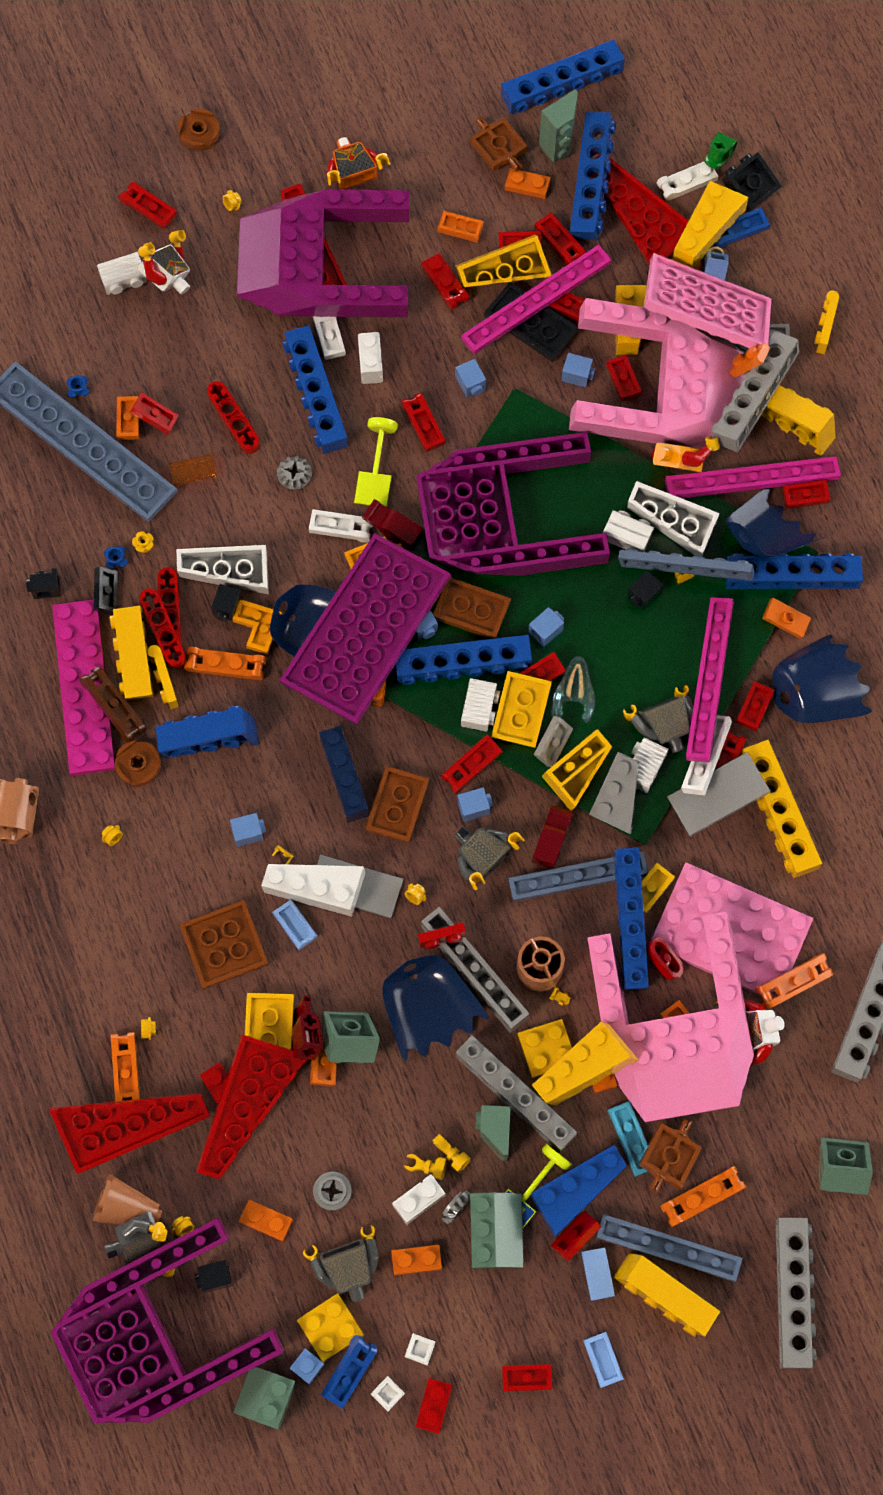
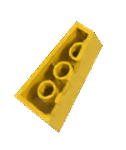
M709 181L674 249L672 260L694 268L709 251V248L746 211L749 197Z
M600 1022L532 1086L547 1104L556 1106L582 1092L583 1089L597 1084L603 1078L621 1071L622 1068L639 1061V1059L611 1025Z

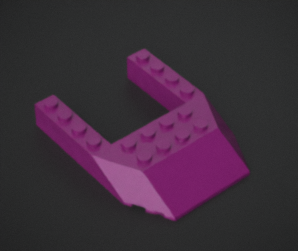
M320 190L282 200L240 218L237 297L246 301H252L254 305L259 307L263 306L278 316L408 317V286L323 285L325 221L409 222L410 190Z
M582 432L460 449L451 453L442 462L434 464L428 471H423L417 475L416 479L429 559L476 574L515 576L607 564L610 551L606 533L518 545L506 474L590 463L591 449L588 433Z
M220 1217L85 1286L50 1332L93 1423H149L276 1357L285 1350L273 1327L187 1373L178 1358L143 1284L228 1241L230 1237Z

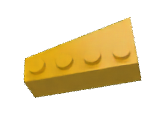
M532 235L455 265L464 287L552 276L537 235Z
M779 385L761 414L770 422L773 420L777 421L781 430L787 434L789 431L796 434L800 438L799 442L806 446L809 443L815 447V453L819 456L823 455L836 438L834 414L826 407L822 408L816 405L809 398L797 395L790 388L786 389Z
M141 606L113 609V615L110 616L111 628L116 629L117 636L113 638L114 650L119 651L120 660H116L117 672L122 673L123 682H119L121 695H125L126 700L154 697L151 668L148 666L147 643L145 644L147 633L144 621L142 622L145 616Z
M628 1253L613 1277L625 1285V1289L644 1298L646 1304L654 1309L659 1308L664 1312L663 1315L674 1323L678 1321L684 1325L683 1330L694 1337L696 1335L706 1336L720 1313L714 1306L642 1255Z

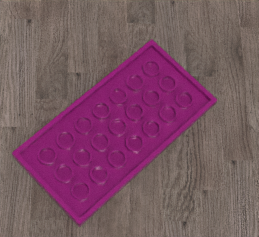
M374 533L280 678V683L357 725L448 583L451 574Z

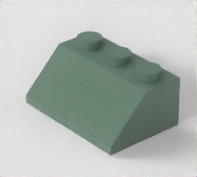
M576 89L541 111L539 146L553 163L565 159L571 152L578 96Z
M470 1193L472 1268H524L522 1194Z

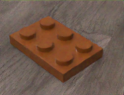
M450 578L441 593L433 616L437 621L489 639H496L511 598Z
M386 766L365 831L409 844L430 779Z

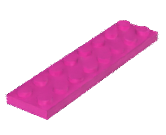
M94 599L52 605L70 776L116 770L111 721L87 689H84L79 682L80 677L85 674L89 675L91 670L97 666L105 673L99 611L94 610ZM99 681L94 682L96 686L100 685Z

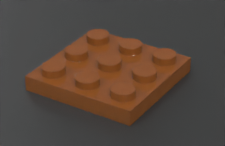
M245 900L179 924L203 990L269 965Z

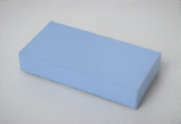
M292 899L272 912L298 950H301L318 938Z
M605 1247L581 1252L590 1300L615 1297Z
M607 1332L583 1340L600 1388L624 1379Z

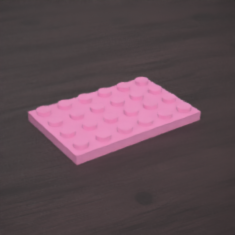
M653 253L650 259L644 308L653 313L665 315L671 320H678L688 324L692 328L704 330L713 336L725 338L731 343L743 345L749 349L764 342L768 345L771 298Z
M685 862L652 939L662 938L681 961L713 974L703 916L726 912L730 920L741 986L758 994L755 987L793 968L813 918ZM774 988L769 990L772 998L777 995Z

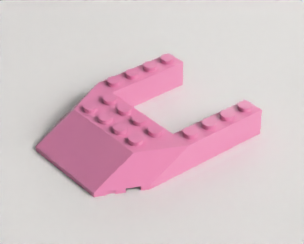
M585 298L579 312V329L662 342L657 412L577 400L571 409L569 430L655 444L679 445L695 449L706 446L705 438L708 436L713 437V425L716 421L719 422L724 407L730 404L736 388H740L743 383L745 373L734 378L729 371L735 356L745 352L722 337L713 336L699 328H692L678 320H671L665 315L653 313L644 307Z
M726 912L703 916L719 1008L630 1025L615 938L611 934L588 937L601 1022L611 1025L639 1059V1061L622 1068L621 1071L615 1073V1080L644 1122L738 1107L740 1105L754 1052L730 920Z

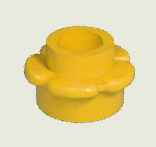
M229 190L227 194L223 195V203L227 210L232 211L240 208L241 197L237 192L233 193V191Z
M143 531L138 532L136 537L132 539V545L136 547L137 551L146 553L153 547V536Z
M107 826L102 832V841L109 846L118 843L123 836L120 826Z
M409 884L405 896L411 903L419 905L422 901L426 900V890L419 884Z
M148 1017V1019L141 1020V1037L151 1040V1036H156L155 1021L151 1022V1018Z
M178 1217L172 1224V1234L177 1235L179 1238L193 1231L194 1225L190 1221L191 1218Z

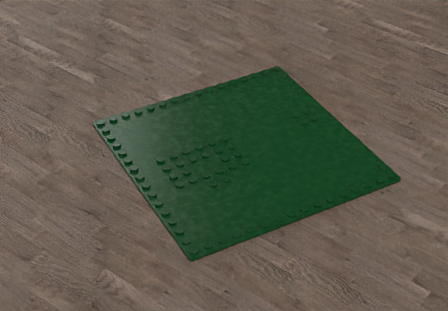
M514 389L476 447L582 432L569 430L570 417L524 392ZM588 433L591 449L590 463L506 474L518 545L601 534L613 510L616 512L625 511L630 514L631 518L639 521L642 518L627 508L628 500L636 481L667 493L665 477L676 474L661 466L653 465V462L603 435ZM714 495L681 498L719 513L717 523L703 554L705 559L723 558L727 560V557L733 554L754 555L742 548L725 522L726 518L738 509L737 507ZM655 527L645 550L647 553L649 551H657L665 555L678 553L684 557L695 556ZM423 528L409 552L419 557L421 556L422 559L449 572L451 578L511 598L497 638L529 635L532 665L555 652L566 670L565 673L552 680L536 748L492 738L503 751L494 761L558 796L542 778V775L551 767H547L534 756L553 716L560 717L573 728L556 763L598 729L611 744L612 748L576 805L577 808L588 814L594 805L617 753L620 752L634 758L635 755L631 754L636 742L641 743L644 738L631 721L625 719L623 710L631 714L633 713L631 705H635L638 715L639 711L673 698L676 687L680 693H684V685L688 686L687 696H690L694 705L710 598H730L734 602L717 715L723 716L776 627L762 619L770 599L775 598L789 605L798 590L726 589V578L695 575L693 578L678 584L674 572L621 567L618 558L619 551L626 549L609 542L610 556L607 564L523 576L476 574L430 560L425 529ZM805 545L785 554L788 556H798L799 554L817 556L818 552ZM773 568L766 569L769 573H776V570ZM789 568L791 573H799L797 569ZM646 571H649L664 586L662 593L643 611L640 607L633 606L627 596L629 588ZM441 594L439 595V597H438L437 600L435 601L434 605H433L432 608L430 609V611L432 612V614H433L434 611H435V608H436V606H437V603H438V601H439V598H440ZM549 607L553 612L557 611L564 619V628L561 633L543 647L528 632L529 624ZM437 621L438 631H436L434 636L429 639L422 638L417 640L414 635L406 649L488 640L489 638ZM504 653L502 655L505 659L514 657L511 653ZM483 655L480 657V660L488 662L491 660V657ZM460 658L458 660V663L462 665L467 664L469 662V660L466 658ZM442 660L435 663L438 667H444L447 664ZM416 663L413 665V668L421 670L424 668V665ZM576 664H580L584 679V696L582 698H578L580 688L578 667L574 674L571 698L566 695L567 684ZM394 666L386 679L384 698L472 748L487 734L490 737L492 736L494 724L489 725L486 732L461 726L470 678L497 683L496 690L500 691L498 704H493L492 712H496L497 715L507 671L518 674L521 672L506 670L502 674H492V672L483 673V675L478 677L464 675L454 680L439 678L435 682H425V680L416 681V683L411 685H404L397 682L396 666ZM690 733L680 737L684 749L672 753L668 742L659 744L669 750L648 793L636 789L632 833L629 834L602 821L603 823L642 845L648 844L671 805L667 796L680 790L691 763V761L686 759Z

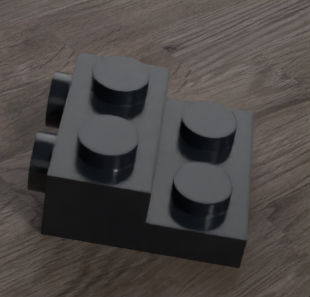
M759 152L753 156L748 153L739 160L741 165L737 168L732 165L723 172L726 176L721 179L728 189L749 197L746 207L748 212L782 187Z

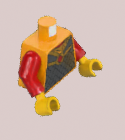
M712 436L706 437V446H703L701 449L656 443L651 454L653 465L702 472L703 462L711 454V451H716L720 448L718 436L714 439Z

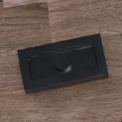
M101 566L94 568L95 611L113 615V609H117L118 571Z

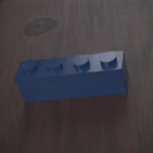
M341 726L319 732L320 741L347 823L368 817V806Z

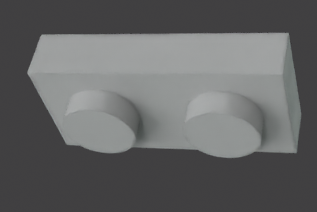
M553 716L534 756L547 767H552L559 758L573 728L560 717Z

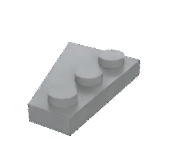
M620 752L617 753L589 815L629 834L632 833L639 761Z

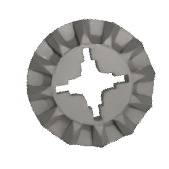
M298 456L287 457L286 460L280 462L277 469L278 480L288 489L303 488L311 480V465H309L306 459L299 458ZM296 466L300 473H296L294 479H292L291 472L289 471H292Z
M338 1172L322 1174L316 1180L313 1187L315 1201L320 1207L329 1211L341 1209L348 1203L351 1197L349 1180ZM333 1181H335L336 1190L343 1193L335 1194L332 1201H330L329 1193L322 1191V1189H330Z
M469 1191L459 1192L442 1213L444 1215L442 1220L446 1224L454 1221L470 1201Z

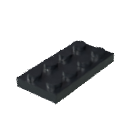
M509 282L486 309L484 316L490 317L526 292L512 282ZM546 307L509 331V333L551 362H554L578 333L579 328L549 307Z

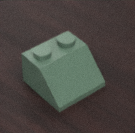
M323 1011V1048L329 1062L374 1063L380 1038L369 1014L365 1012Z
M482 1105L481 1112L476 1111L475 1130H480V1137L501 1161L507 1162L510 1107Z
M821 1138L818 1174L820 1190L868 1195L873 1173L869 1142Z
M255 1367L248 1371L233 1413L280 1430L297 1382Z

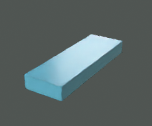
M628 1101L608 1109L607 1111L634 1177L649 1172L638 1165L648 1143L631 1102Z

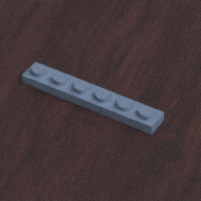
M632 548L619 551L618 558L621 567L753 581L754 578L753 564L744 560L731 562L723 558L712 560L705 559L702 556L684 557L678 553L665 555L657 551L639 552Z
M643 851L639 852L641 877L648 874ZM614 857L508 878L513 902L616 882Z
M605 1214L602 1215L601 1228L597 1232L596 1239L732 1282L737 1281L743 1259L741 1257Z

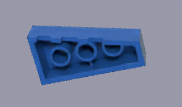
M239 706L228 707L226 711L222 712L209 711L200 717L188 716L178 722L166 721L163 725L156 726L158 751L166 758L196 754V749L204 752L217 751L218 746L230 747L231 749L240 748L239 743L250 742L251 746L259 745L256 719Z
M615 1145L531 1193L533 1202L554 1238L625 1170L627 1165Z

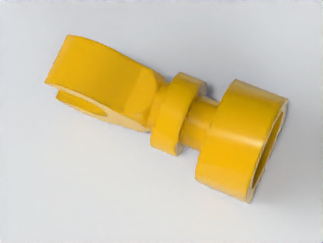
M440 1134L432 1140L435 1146L447 1155L446 1158L449 1161H453L451 1166L459 1174L471 1162V1158L465 1152L459 1154V1150L456 1147L453 1148Z
M414 1154L407 1155V1158L416 1160L414 1167L404 1165L408 1171L415 1172L420 1170L428 1175L433 1173L432 1176L435 1179L443 1180L448 1163L446 1158L439 1157L434 1164L432 1160L427 1159V1161H424Z

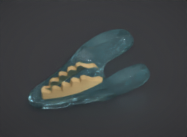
M577 656L570 661L553 698V708L555 716L562 717V703L568 701L579 702L586 707L584 708L585 713L582 715L584 722L588 723L594 711L595 697L587 664L584 658Z

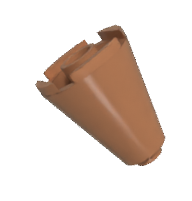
M112 1175L107 1176L106 1186L101 1191L92 1221L121 1225L131 1218H136L151 1211L155 1223L159 1222L162 1210H159L158 1203Z

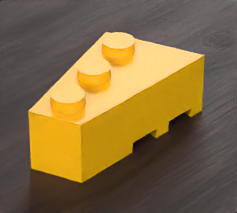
M616 285L615 303L644 307L647 285ZM615 334L616 355H638L643 339Z
M597 729L542 775V778L570 811L578 804L612 746Z

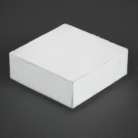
M413 1333L405 1358L428 1366L436 1342Z
M387 1376L371 1395L389 1412L405 1393Z

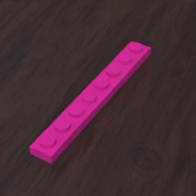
M597 245L462 334L461 340L475 355L609 266L612 261L600 245Z
M827 457L666 476L665 485L667 493L679 498L782 487L784 485L819 480L833 481L839 480L841 473L837 457Z
M710 598L686 753L687 761L710 762L734 604L733 599Z

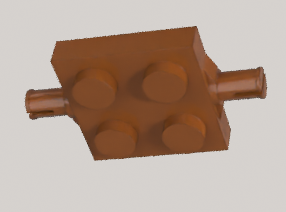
M482 116L477 118L475 123L481 130L470 137V144L492 171L505 164H510L516 172L518 169L521 170L522 164L516 158L527 152L528 146L507 120L503 118L496 123L488 124Z
M683 1119L679 1130L671 1129L665 1124L660 1123L638 1164L654 1176L649 1190L653 1193H658L663 1182L680 1190L702 1149L701 1146L692 1142L687 1136L692 1126V1122H688L689 1120Z

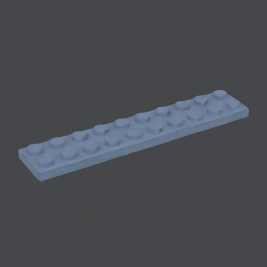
M16 361L0 376V406L148 523L178 492L176 487Z

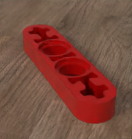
M220 381L211 382L207 387V394L212 405L242 451L247 454L255 453L260 447L258 435L226 386ZM217 389V391L221 392V397L223 398L221 401L213 390ZM225 405H232L234 410L231 413H224L222 408ZM241 421L245 426L242 430H235L233 424ZM247 434L248 439L251 442L253 441V446L246 444L244 435Z
M165 567L157 575L158 594L167 614L176 617V621L172 625L182 644L178 577L173 568ZM167 574H170L171 576V588H167L164 578H166ZM172 594L175 596V600L171 604H166L163 602L164 596ZM159 614L160 623H162L165 617ZM164 633L161 636V641L168 643L169 633Z
M151 588L145 589L140 594V603L165 661L171 668H180L185 664L186 656L166 609L156 590ZM147 596H151V598H153V602L156 608L151 609V606L146 598ZM162 614L165 618L162 623L155 624L152 621L153 616ZM164 633H170L173 635V639L169 643H163L160 640L161 636ZM173 647L176 655H180L178 657L179 660L176 662L174 661V659H171L172 654L170 649Z

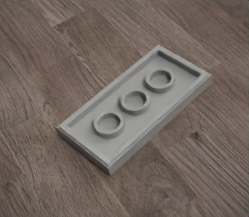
M747 752L714 770L705 796L683 793L682 789L667 796L691 837L769 794L770 789Z

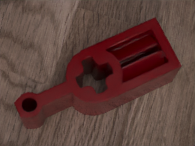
M375 499L362 516L363 520L377 527L383 535L395 543H401V546L408 551L423 527L398 511L388 509Z
M551 805L532 858V863L554 869L573 812Z
M307 995L303 996L295 1009L298 1020L292 1029L295 1058L315 1060L323 1048L319 1018L311 1012L310 1003L312 999Z

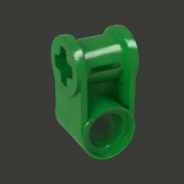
M718 132L713 141H711V150L705 157V164L711 168H721L727 159L732 156L738 141Z

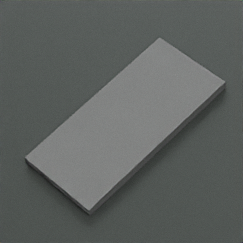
M320 855L317 865L358 866L324 855ZM364 868L365 877L355 908L391 919L404 879Z

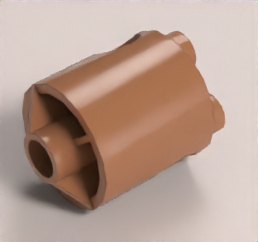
M15 778L14 782L0 779V842L16 844L20 839L32 837L39 788L28 785L26 779Z
M539 936L525 942L519 951L516 968L518 979L523 986L531 992H544L555 987L563 973L565 962L563 949L556 941L548 937Z

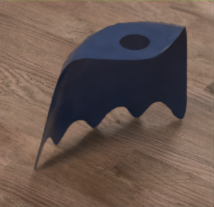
M765 488L757 493L725 520L730 532L742 548L760 557H776L826 538L813 540L816 533L801 534L798 531L800 522L783 520L781 517L783 506H771L767 502L770 488Z
M301 584L292 587L281 595L275 603L270 624V634L274 642L295 657L337 591ZM286 601L287 610L281 615L279 607L282 602ZM292 614L296 616L294 621L289 620Z
M832 635L825 636L790 655L774 669L773 689L775 690V703L783 713L797 722H826L863 716L872 712L870 708L865 707L862 703V698L869 692L870 687L859 683L857 680V673L861 668V664L846 659L845 652L848 649V645L831 644ZM798 684L800 686L799 692L796 691L794 685ZM782 691H786L789 694L790 702L788 705L783 704L780 694Z
M430 955L409 960L384 980L382 993L385 1007L400 1054L405 1062L408 1059V1052L411 1048L415 1049L422 1056L427 1057L428 1047L431 1042H440L449 1047L455 1030L461 1029L472 1034L473 1016H480L486 1020L489 1019L485 1009L459 974L441 956ZM417 964L414 969L408 972L403 971L408 965ZM417 974V979H410V976Z

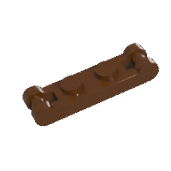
M97 666L91 670L89 675L85 674L79 678L81 686L87 689L120 732L124 742L128 743L134 739L135 735H141L146 731L144 723L100 667ZM99 681L100 685L96 686L94 682ZM128 721L132 724V727L130 729L125 724Z

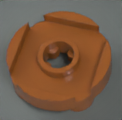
M194 109L186 116L184 114L178 122V134L181 143L191 149H211L220 135L219 122L214 117V114L205 109ZM198 126H202L203 131L196 132L194 129H197Z
M130 741L118 750L115 769L122 781L133 787H140L152 782L161 770L160 756L156 748L150 743ZM143 759L142 767H132L134 765L133 760Z

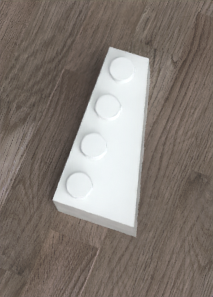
M638 481L635 483L627 506L630 511L650 522L653 527L695 556L702 557L719 517V513Z
M266 545L176 549L177 572L180 578L217 585L223 584L233 588L269 594Z
M268 864L261 886L264 893L289 900L292 899L296 902L352 917L365 877L364 866Z

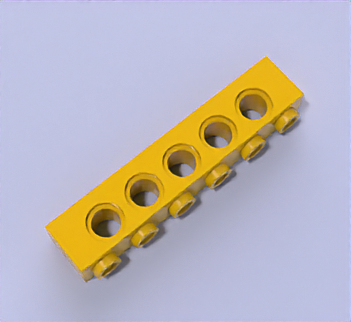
M769 740L744 748L741 755L748 752L755 766L763 765L767 771L759 773L767 785L775 788L776 792L769 793L758 799L757 803L760 810L766 813V824L769 831H773L775 834L777 850L784 855L786 871L791 873L793 878H797L818 870L822 865V861ZM781 806L784 809V813H776L773 807ZM782 827H791L793 834L784 833ZM791 848H800L802 855H795Z

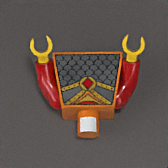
M347 137L341 138L337 141L339 149L333 151V158L329 160L326 172L328 185H331L332 182H338L339 189L345 190L377 179V166L381 170L383 169L382 165H390L388 155L386 153L377 154L368 147H364L361 142L350 144Z

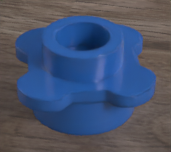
M73 376L67 380L69 397L74 398L77 395L87 396L89 394V389L86 385L88 379L85 376Z
M111 547L104 551V556L107 559L105 565L108 569H113L117 566L125 567L127 565L124 547Z

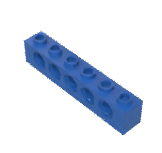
M613 39L501 83V97L511 115L517 112L522 113L527 108L542 105L550 99L560 98L565 93L575 89L580 90L588 84L598 83L603 78L619 74L623 71L625 59Z
M609 112L585 113L570 228L571 235L576 240L598 241L599 233L603 232L601 216L606 210L604 193H608L609 186L606 177L607 173L611 171L609 154L613 153L614 148L611 138L612 134L616 132V121H613L612 115ZM603 134V137L600 139H595L597 135ZM596 154H601L597 159L592 158ZM593 174H599L594 179L590 178V176ZM590 194H596L595 197L591 199L587 198ZM587 214H593L589 219L584 218Z
M310 326L284 332L285 341H282L283 348L286 354H290L291 359L288 361L291 372L296 371L298 377L295 378L298 391L302 390L304 397H301L304 410H309L310 415L307 416L310 428H315L316 434L313 436L317 448L321 447L323 454L348 447L347 435ZM299 351H305V352H306L305 354H302V355L297 354ZM307 369L312 370L311 373H304L303 371ZM312 388H317V389H319V390L316 391V392H311V391H309V390L312 389ZM317 407H324V408H325V409L322 410V411H317V410H316ZM326 425L332 427L329 430L322 429V427Z
M828 553L821 554L820 556H811L810 554L788 556L787 554H782L770 558L733 554L727 557V561L737 562L738 560H744L753 564L754 578L753 581L726 578V589H859L863 582L862 556H855L851 553L842 556H833ZM773 568L776 570V573H769L766 569ZM789 568H795L799 573H791ZM811 568H818L821 573H814ZM833 568H840L843 573H836Z
M529 635L405 649L395 664L397 682L411 685L416 683V681L425 680V682H435L439 678L454 680L464 675L478 677L483 675V673L492 672V674H502L506 670L522 672L532 666ZM504 653H511L514 657L505 659L502 655ZM487 655L491 657V660L483 662L480 660V657ZM460 658H466L469 660V662L467 664L462 665L458 663V660ZM442 660L447 664L444 667H438L435 663ZM421 663L424 665V668L416 670L413 668V665Z
M639 848L615 849L614 866L623 991L647 990L649 984Z

